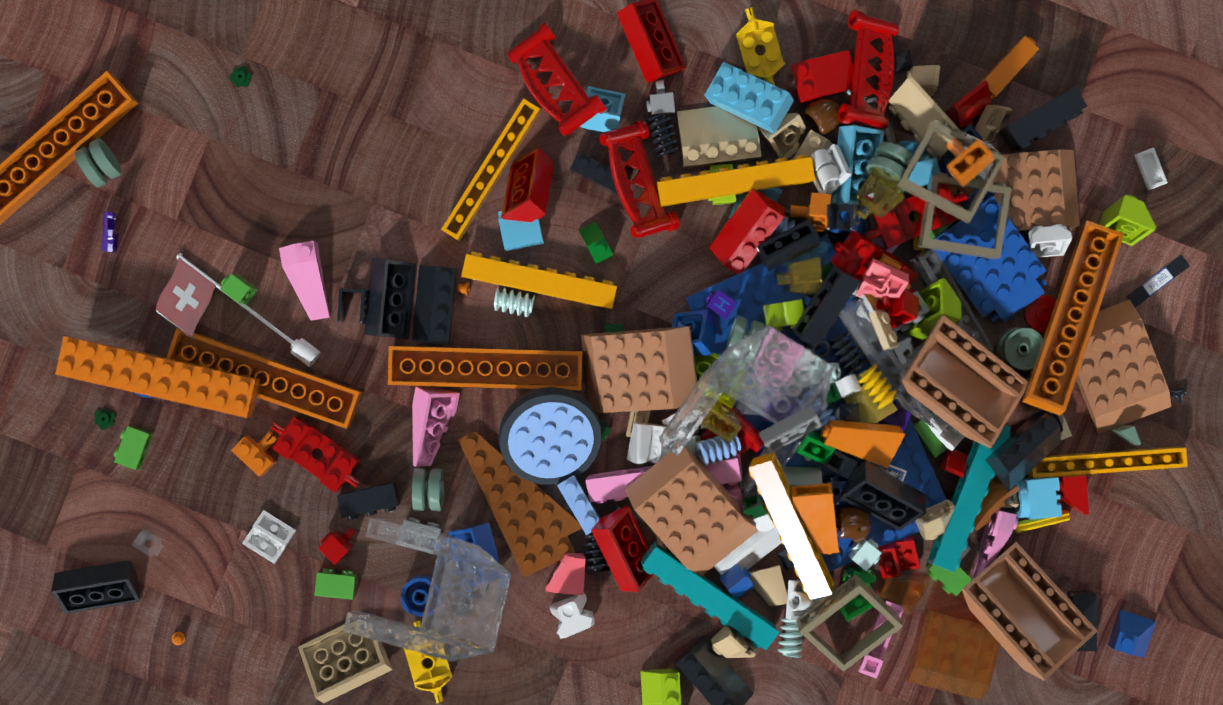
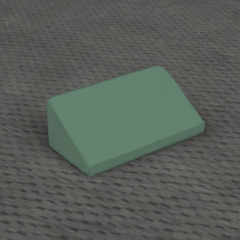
M1121 425L1110 430L1126 443L1141 445V440L1134 426Z

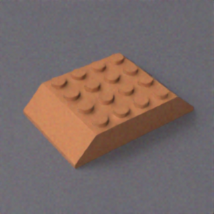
M1059 149L1001 154L1005 159L991 184L994 185V182H1001L1006 184L1005 187H1011L1007 216L1018 232L1031 231L1035 226L1051 227L1055 224H1062V226L1066 227L1080 226L1074 150ZM987 191L981 201L983 202L992 195L1000 205L1002 194Z
M1130 299L1098 311L1076 380L1096 432L1100 434L1171 407L1169 388L1143 321Z
M941 315L902 379L906 391L962 435L989 448H992L1029 383L944 315Z
M690 326L581 335L589 404L595 412L611 413L675 409L700 403Z
M683 441L625 488V492L639 516L687 569L700 576L758 531L753 519L749 515H745L743 508Z
M1017 542L962 589L969 610L1023 670L1043 681L1097 632V629Z

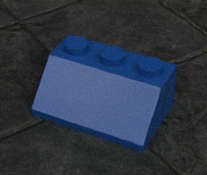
M489 522L448 532L462 587L487 585L504 578Z

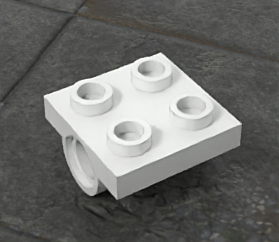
M833 144L828 150L820 149L811 155L815 175L814 183L819 193L832 194L852 175L840 147L836 144Z
M801 579L789 580L786 619L797 620L827 597V595L810 600L808 594L802 588Z

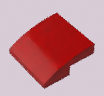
M914 535L877 548L881 552L878 563L883 579L902 576V571L921 568Z

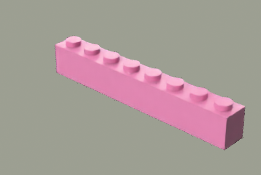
M736 454L735 457L729 455L728 459H724L722 456L721 461H717L715 458V463L713 464L708 460V465L705 467L721 484L736 485L742 481L743 472L739 454ZM652 466L588 475L586 485L589 501H596L597 504H600L609 499H614L615 501L626 499L628 496L625 488Z

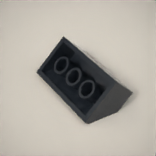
M372 258L364 335L409 339L416 263Z
M419 265L412 342L441 345L451 344L458 269Z
M1037 412L985 459L1008 491L1061 443L1060 424L1051 412Z
M867 461L852 471L840 494V499L899 531L926 513V494Z
M130 560L54 573L52 593L65 614L140 602L141 600L137 573Z
M705 635L675 659L678 667L711 705H745L754 694L724 657L718 655L713 650L712 643Z

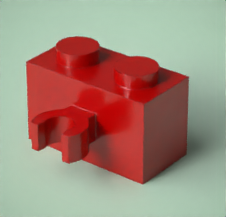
M904 290L899 298L883 296V300L876 299L877 310H885L890 318V325L893 329L918 318L919 297L910 291Z
M352 528L348 529L343 535L339 531L335 533L330 532L320 541L322 545L318 549L335 565L354 547L349 540L356 532Z

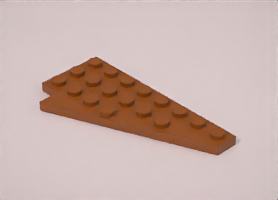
M474 431L458 439L523 577L560 561L566 553H576L568 535L582 529L577 519L536 483L527 481L513 472L505 462L503 455L478 432Z

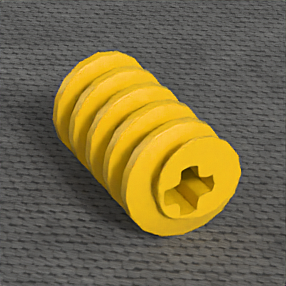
M874 365L860 375L862 378L859 383H867L863 389H871L868 396L875 395L876 397L873 402H881L877 408L882 409L897 398H894L896 390L889 391L892 385H884L887 378H879L882 371L875 372L878 366Z

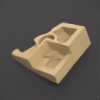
M986 105L975 128L983 138L982 141L989 144L993 142L995 136L1003 127L1002 121L1005 115H1011L1013 109L999 105Z
M780 565L749 571L752 575L749 579L754 584V589L769 606L787 604V592Z

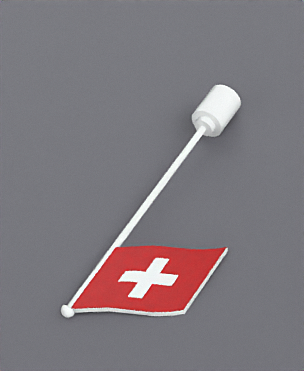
M179 253L176 256L178 262L173 276L159 297L156 311L193 339L196 325L210 303L215 286L218 289L222 286L185 259L182 253ZM238 303L291 343V354L305 365L311 367L318 359L321 352L306 340L301 338L300 340L296 339L293 341L246 304Z

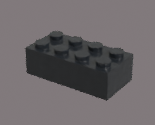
M1075 86L1000 130V133L1010 150L1017 148L1019 151L1032 144V139L1036 141L1049 134L1048 129L1053 131L1066 124V120L1070 121L1083 114L1082 109L1086 108L1087 105Z

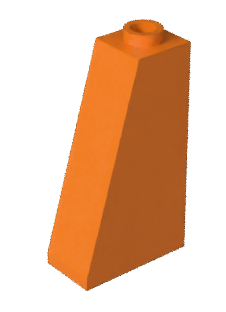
M1024 36L979 83L981 84L985 80L988 82L991 100L1003 90L1039 50L1036 46L1037 43L1031 37L1027 38Z
M829 420L827 425H824L821 430V438L824 444L885 468L889 467L905 436V433L899 426Z
M832 483L792 486L793 502L819 554L839 553Z

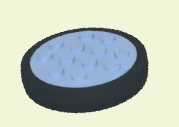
M545 387L527 392L509 406L500 423L499 446L505 462L518 476L533 483L559 484L573 475L575 477L579 476L593 463L600 449L601 427L597 414L586 399L568 389Z

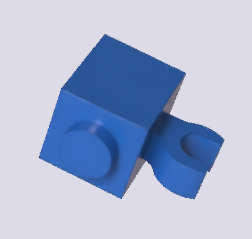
M735 564L719 577L735 599L739 596L745 597L744 592L748 589L754 590V584L749 579L752 575L745 567L741 569L738 564Z

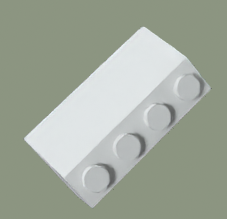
M773 525V528L769 531L762 532L758 530L714 567L721 576L735 564H738L741 569L745 567L748 570L781 544L778 528H775Z

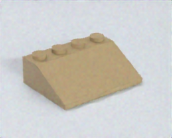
M911 76L906 79L888 101L889 112L893 116L897 115L900 118L901 125L907 131L910 130L914 134L913 138L918 144L921 143L933 120L947 123L948 128L953 131L958 129ZM933 132L926 145V152L931 158L936 157L937 161H939L950 151L946 147L948 142L950 141L952 144L953 142Z
M717 106L677 111L684 169L761 158L757 125Z
M367 613L298 647L315 698L322 703H326L393 670L387 653Z

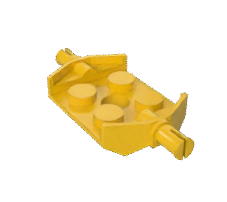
M753 7L745 9L748 18L747 24L736 34L746 72L759 79H764V81L775 86L774 75L785 65V62L783 61L774 30V23L758 20L755 18ZM759 45L763 46L765 48V54L761 56L757 55L755 53V47Z
M421 620L414 621L415 636L404 646L415 688L431 691L434 693L436 703L443 702L441 688L453 677V673L451 674L441 639L442 635L423 631ZM430 658L433 661V666L430 668L425 667L422 663L423 659Z

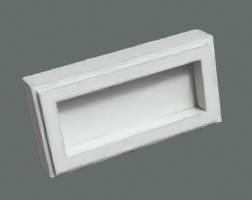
M1154 147L1134 155L1148 190L1168 183Z

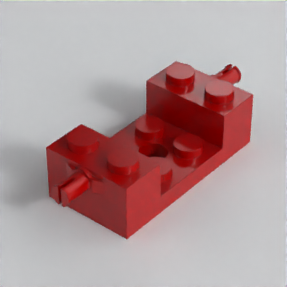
M941 184L937 187L936 195L955 205L963 200H967V196H964L966 195L965 192L953 196L946 184ZM913 196L873 212L870 215L876 229L866 232L867 238L870 240L880 236L886 250L920 236L925 201L917 196ZM934 206L931 231L959 219ZM912 211L919 214L917 222H912L909 219V214Z
M855 230L850 233L843 244L838 242L835 245L834 249L837 252L830 260L833 265L851 273L861 281L868 269V264L873 258L879 260L883 253L900 262L902 266L900 271L909 274L908 284H912L918 277L917 272L909 264ZM910 287V289L907 290V291H910L911 293H914V292H916L917 290H914L913 288Z
M299 416L294 417L285 428L276 422L272 424L270 429L280 434L278 441L272 448L274 451L287 460L292 459L319 478L320 483L334 493L338 492L346 481L355 488L358 486L360 481L351 475L360 462L358 457ZM316 448L321 449L323 452L321 459H316L313 456V451Z

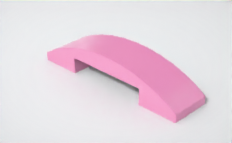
M886 600L885 602L901 618L904 607ZM880 612L872 631L888 620ZM891 636L871 650L868 655L862 657L858 670L860 673L877 679Z

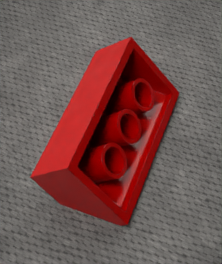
M657 0L634 2L617 12L620 23L647 83L661 80L686 69Z
M540 148L511 164L501 218L504 220L532 223L546 214L554 161Z
M752 187L711 243L709 249L725 267L736 274L742 273L758 253L757 246L767 241L783 220L785 208Z
M625 506L602 517L592 527L591 531L620 590L639 592L652 577V575L642 569L641 559L649 547L630 507Z

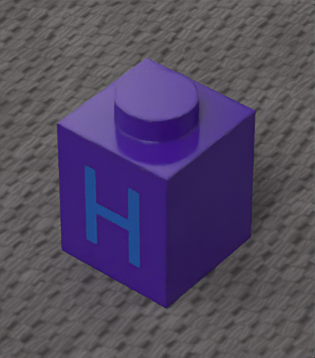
M719 290L715 293L712 291L705 300L708 302L706 307L724 319H727L737 302Z

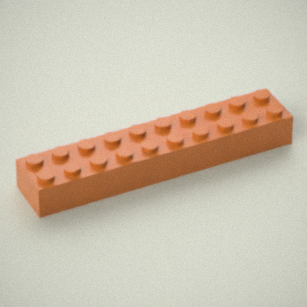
M108 71L103 73L0 164V225L76 159L75 151L82 147L89 148L90 142L100 138L139 104L114 74Z
M1088 220L1081 227L1022 402L1057 415H1061L1066 411L1124 233Z
M176 328L166 357L258 378L260 382L257 398L346 429L351 427L363 391L195 332L192 339L179 328Z
M73 336L63 337L55 375L245 418L252 417L260 379Z
M389 346L388 385L515 389L559 387L568 390H582L583 352Z

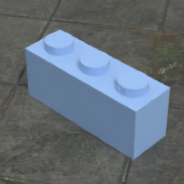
M573 475L557 484L585 534L588 535L592 532V527L601 518L589 501L577 477Z

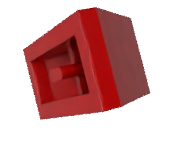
M949 449L938 464V468L963 478L968 455L955 449L953 451Z

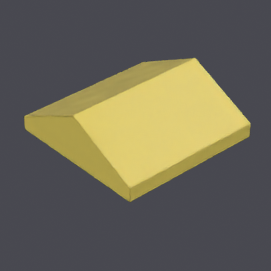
M865 383L861 386L862 389L859 392L845 399L847 404L859 403L861 423L876 424L897 411L893 402L882 409H878L877 407L881 402H873L876 396H868L871 389L864 390L863 388L867 384Z

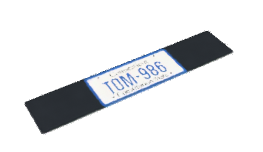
M1180 255L1130 293L1127 299H1130L1136 308L1189 267L1188 263Z

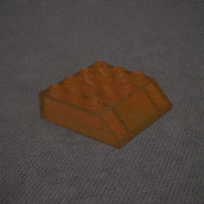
M925 607L906 681L982 700L990 687L1001 644L978 620Z

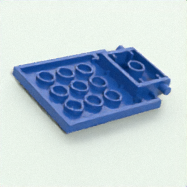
M992 195L980 203L969 223L959 219L933 239L993 249L1000 205ZM1008 216L1001 258L999 259L934 250L980 315L985 317L991 311L995 312L989 317L993 323L999 319L1005 323L1045 293L1042 288L1047 285V282L1043 278L1037 282L1036 278L1046 272V269Z

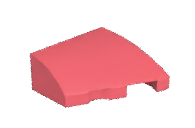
M873 258L855 295L861 297V294H874V297L889 296L899 298L909 283V274Z
M566 553L561 558L560 565L554 570L549 584H546L545 590L561 594L583 595L585 556L583 553Z

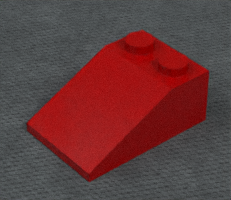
M849 50L791 65L799 99L802 104L851 90L854 67Z
M985 80L944 111L958 129H965L970 124L972 125L974 123L972 119L976 116L980 118L986 105H991L988 82Z

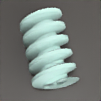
M497 287L494 309L498 311L502 307V312H506L509 308L510 314L517 310V315L519 316L524 311L525 317H528L533 309L535 294L529 299V293L522 297L521 291H519L514 296V290L507 294L506 288H504L500 293L499 287Z
M781 618V621L785 622L786 625L780 626L781 629L785 630V633L779 634L784 640L778 643L784 647L778 649V652L783 653L787 657L801 658L802 655L798 652L802 651V647L799 644L803 643V639L799 637L803 635L799 632L796 620Z

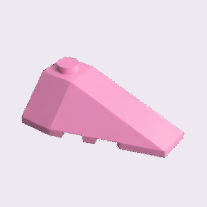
M309 241L279 248L282 268L310 320L329 318L330 314L318 243L316 241Z
M416 386L412 404L413 466H431L440 447L439 441L443 432L446 433L449 428L447 424L450 417H454L456 413L459 392L434 386Z
M998 510L989 516L991 521L984 528L971 577L972 580L994 562L1011 536L1013 529L1015 530L1017 527L1018 519L1016 514Z

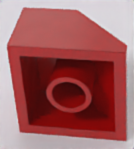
M1055 476L1059 478L1060 490L1056 492L1060 495L1061 500L1074 511L1089 515L1087 476Z

